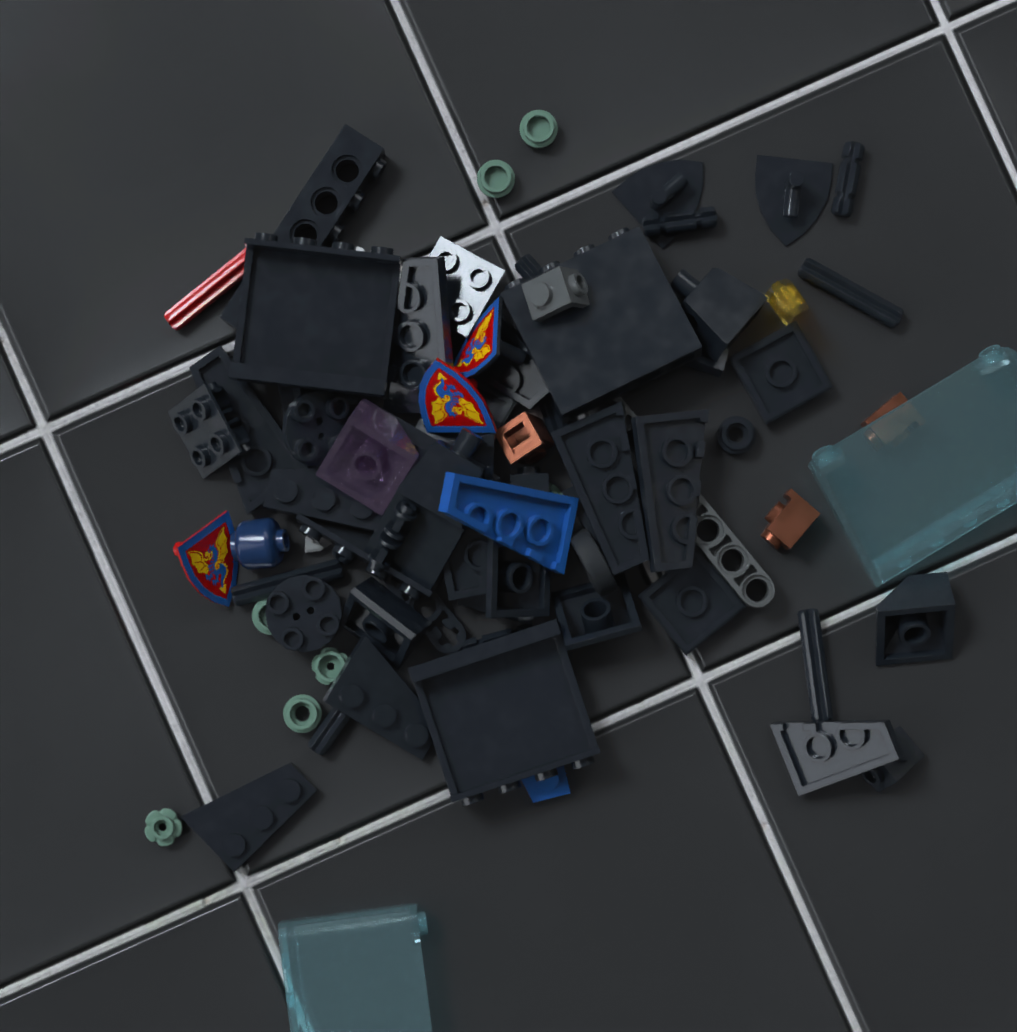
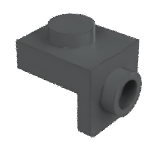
M558 266L521 285L533 321L542 322L571 307L584 308L590 305L587 296V282L577 269Z

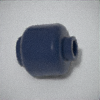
M273 518L242 521L237 526L236 531L232 532L230 536L232 557L235 562H240L248 570L276 567L282 562L284 552H288L290 549L289 534L286 529H281L278 522Z

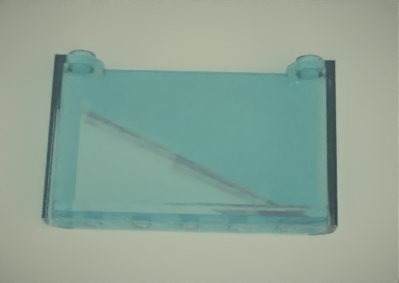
M992 345L985 348L979 353V358L835 445L823 446L812 454V460L809 462L808 468L868 578L876 587H879L1017 503V352L1013 349L1000 347V345Z
M416 902L279 921L278 937L290 1032H433L421 946V935L428 934L426 911L418 912V904Z

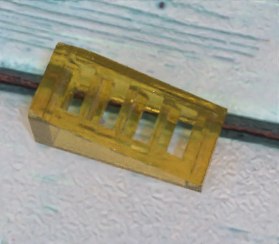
M789 279L776 281L765 293V296L768 297L767 302L784 325H788L809 309L807 302Z

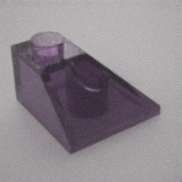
M362 398L348 418L315 475L382 516L398 486L402 483L419 456V453L397 418Z

